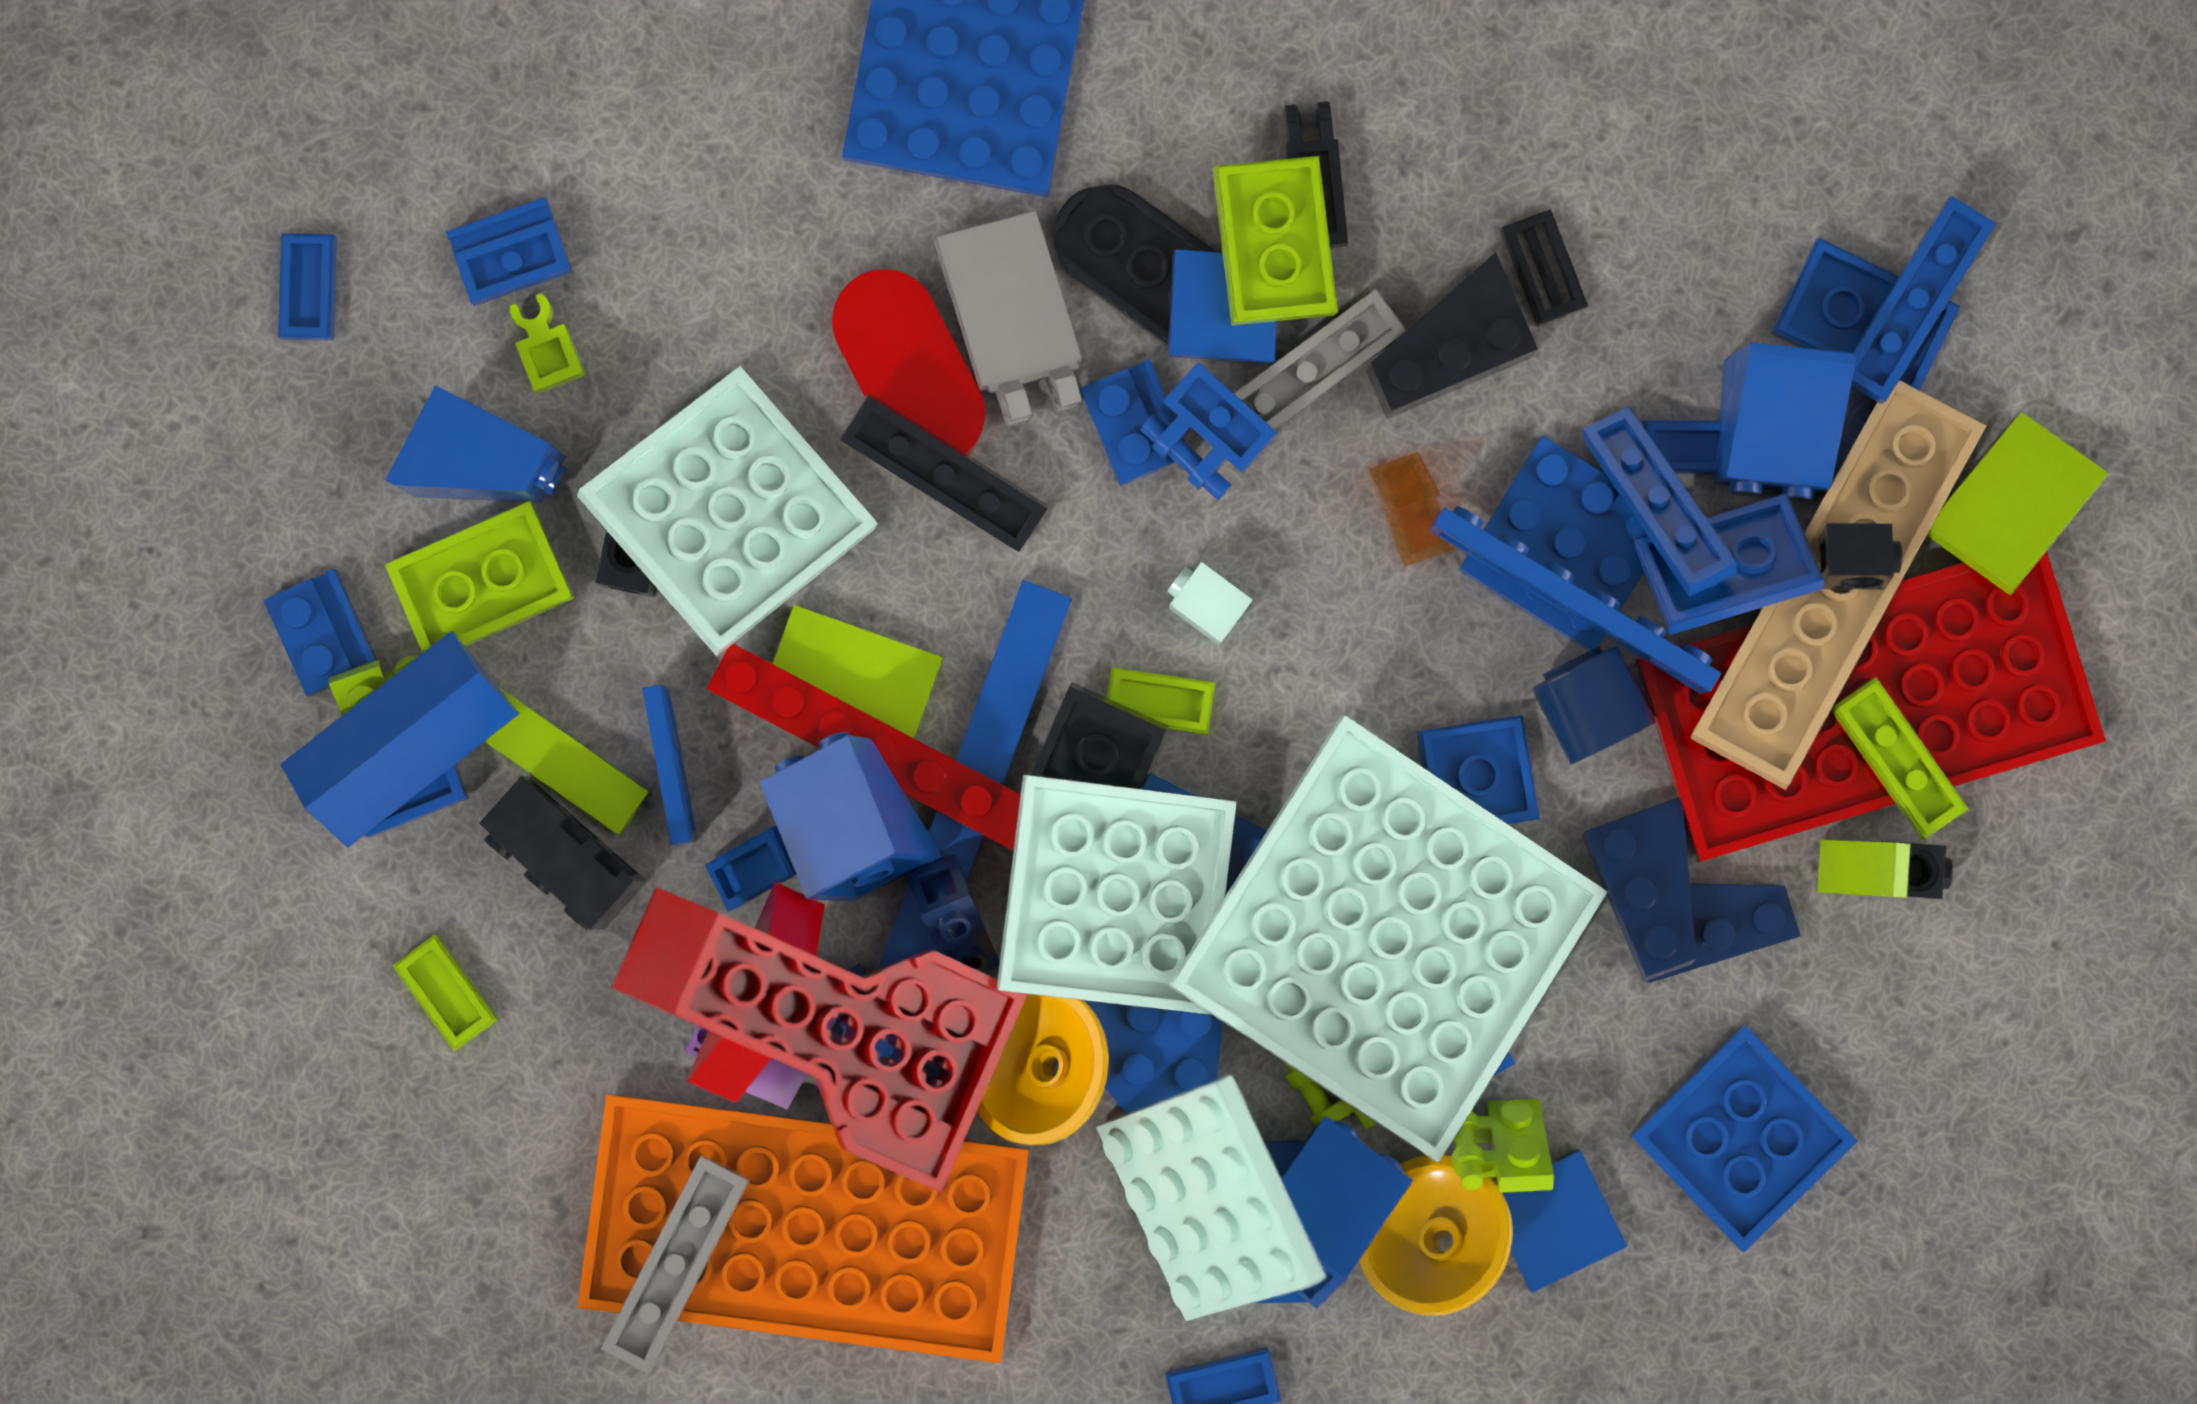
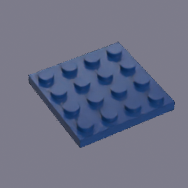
M871 0L842 153L843 161L1048 197L1085 0Z

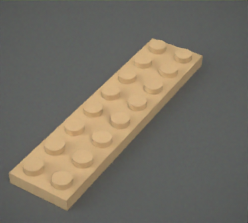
M1900 380L1886 402L1882 404L1877 402L1804 534L1819 566L1818 538L1827 523L1892 524L1893 541H1900L1902 546L1900 573H1894L1885 590L1822 589L1763 607L1690 738L1775 785L1785 790L1787 789L1984 432L1986 425Z

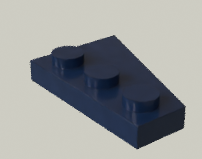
M1678 797L1584 831L1583 841L1602 886L1607 891L1606 895L1643 982L1693 964L1696 960L1684 810L1680 798Z
M1690 883L1696 960L1689 966L1647 980L1646 983L1801 937L1786 887L1778 885Z

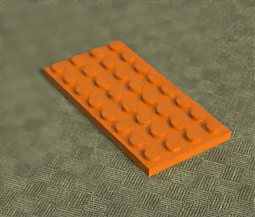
M617 1094L606 1095L577 1308L620 1313L700 1156L705 1155L746 1176L750 1181L677 1321L993 1363L1002 1362L1029 1148L964 1140L942 1192H939L841 1149L831 1122Z

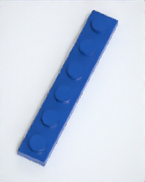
M1456 506L1453 512L1446 507L1438 512L1428 529L1429 532L1699 694L1712 690L1721 672L1709 666L1713 659L1702 650L1687 643L1684 644L1682 649L1664 639L1667 631L1660 625L1643 616H1639L1636 621L1632 620L1618 611L1621 603L1615 598L1593 588L1590 594L1572 584L1575 576L1565 568L1551 561H1547L1545 566H1542L1526 556L1529 548L1520 541L1504 533L1497 539L1482 530L1483 520L1470 511Z

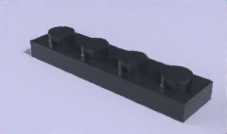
M871 393L867 394L840 437V441L1017 552H1020L1048 509L1047 504Z

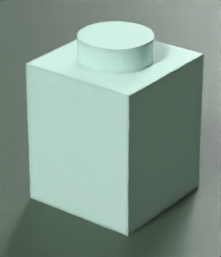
M1202 562L1194 572L1185 567L1167 591L1175 597L1170 603L1169 609L1219 646L1252 602L1250 597Z

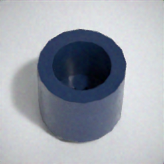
M1600 646L1542 674L1545 681L1532 688L1570 765L1598 753L1656 723L1617 646H1613L1603 652Z

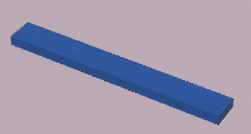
M1022 580L969 722L956 761L1001 785L1004 784L1070 607L1071 597ZM936 811L929 835L937 846L941 857L928 864L955 854L967 883L984 835ZM908 886L878 969L927 949L936 951L921 919L910 886Z

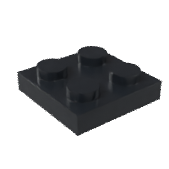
M1072 682L1030 776L1141 789L1169 725Z

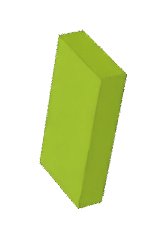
M1111 667L1107 698L1169 725L1168 730L1208 735L1216 682Z
M1820 840L1817 892L1907 898L1910 844Z
M438 934L433 935L392 965L453 1051L459 1050L500 1020Z

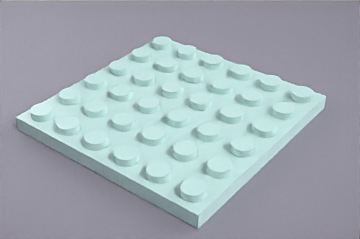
M1344 715L1335 724L1168 986L1433 1161L1439 1162L1606 896L1607 891Z

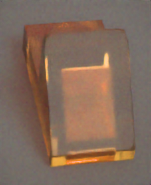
M1419 452L1368 469L1403 568L1455 549L1453 545L1428 531L1441 510L1437 501L1440 493Z

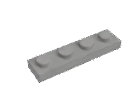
M1375 289L1234 394L1276 430L1389 347L1407 330Z
M705 1155L700 1156L601 1350L647 1374L652 1371L750 1181L749 1178Z

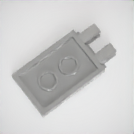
M1032 211L937 236L934 244L979 390L988 389L989 394L996 392L1006 426L1009 427L1027 422L1028 417L1032 415L1023 384L1046 379L1056 413L1076 408L1078 406L1077 403H1080L1082 399L1072 371L1079 369L1082 357L1037 212Z

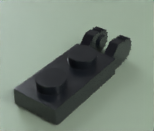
M1317 102L1315 119L1316 126L1319 128L1320 140L1301 142V114L1298 111L1297 104L1285 105L1287 134L1285 158L1319 156L1330 248L1347 246L1348 235L1338 139H1334L1330 102Z

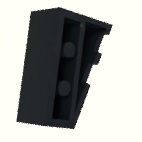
M1495 252L1370 363L1366 373L1386 419L1531 359L1538 350L1497 253Z
M521 775L479 823L489 833L484 838L486 843L505 859L509 860L511 856L516 858L527 869L524 876L546 895L551 892L565 905L563 909L565 913L586 930L606 929L647 883L646 879L528 776Z

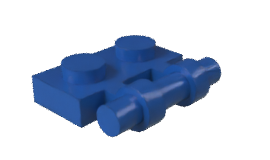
M1199 362L1196 363L1163 401L1178 415L1171 425L1167 427L1153 414L1140 428V431L1154 443L1152 446L1154 451L1163 459L1169 456L1189 474L1187 480L1198 490L1206 489L1217 500H1220L1232 486L1230 482L1217 472L1223 463L1228 460L1241 473H1244L1279 434ZM1191 428L1214 447L1204 459L1182 440Z

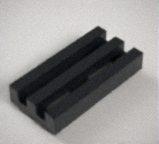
M1551 209L1501 228V234L1537 327L1555 319L1558 320L1566 317L1571 313L1582 311L1588 307ZM1539 225L1544 227L1572 300L1568 303L1563 304L1534 227ZM1520 232L1524 233L1552 308L1549 310H1545L1516 235Z

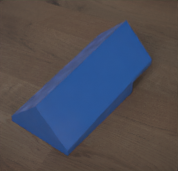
M451 631L280 765L304 809L349 848L520 713L455 632Z

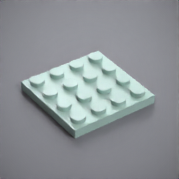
M741 366L581 487L577 494L581 502L716 656L721 654L874 531L878 525L876 520Z
M1023 775L997 989L1001 991L1211 1014L1168 985L1225 898L1237 801Z
M1232 1075L1118 1116L1096 1127L1103 1142L1104 1152L1114 1165L1125 1189L1127 1202L1139 1219L1148 1239L1149 1249L1155 1259L1158 1260L1171 1288L1172 1299L1181 1310L1185 1321L1311 1287L1326 1278Z

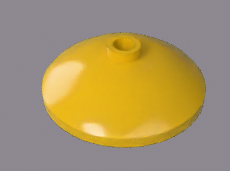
M1027 994L977 1109L979 1116L985 1124L999 1136L1025 1145H1047L1058 1142L1073 1134L1092 1115L1105 1088L1109 1059L1104 1030L1090 1006L1080 999ZM1058 1060L1059 1068L1057 1074L1054 1076L1053 1065L1055 1061Z
M1426 1155L1416 1157L1400 1164L1403 1168V1173L1413 1179V1181L1359 1262L1371 1286L1391 1304L1418 1315H1446L1472 1305L1482 1298L1497 1282L1507 1264L1511 1251L1513 1236L1512 1218L1503 1193H1499L1498 1185L1491 1177L1483 1178V1184L1480 1188L1467 1190L1462 1186L1461 1177L1454 1171L1452 1156L1443 1155L1439 1162L1433 1161ZM1451 1234L1453 1239L1451 1246L1447 1250L1440 1251L1439 1242L1441 1238Z

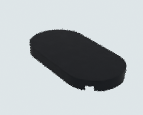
M1104 184V186L1088 187L1076 192L1063 204L1054 225V248L1065 272L1149 335L1168 346L1174 251L1176 249L1203 252L1216 251L1138 194L1119 185Z

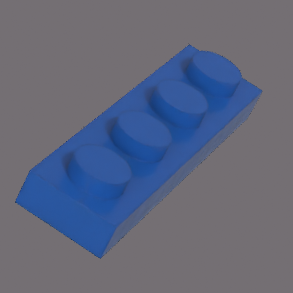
M1952 195L1946 199L1851 353H1856V362L1851 386L1880 404L1887 401L1995 227L1996 223Z
M1629 406L1582 428L1583 441L1688 596L1694 595L1736 574V560Z

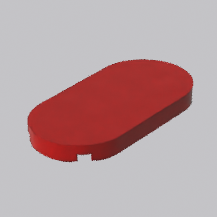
M878 269L857 276L844 287L835 302L832 314V329L837 345L864 397L871 393L969 455L983 432L986 412L982 394L928 291L915 278L897 270Z

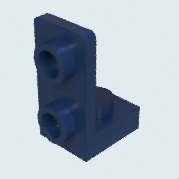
M955 854L906 873L919 914L936 951L982 973L997 967L1000 961L973 902Z

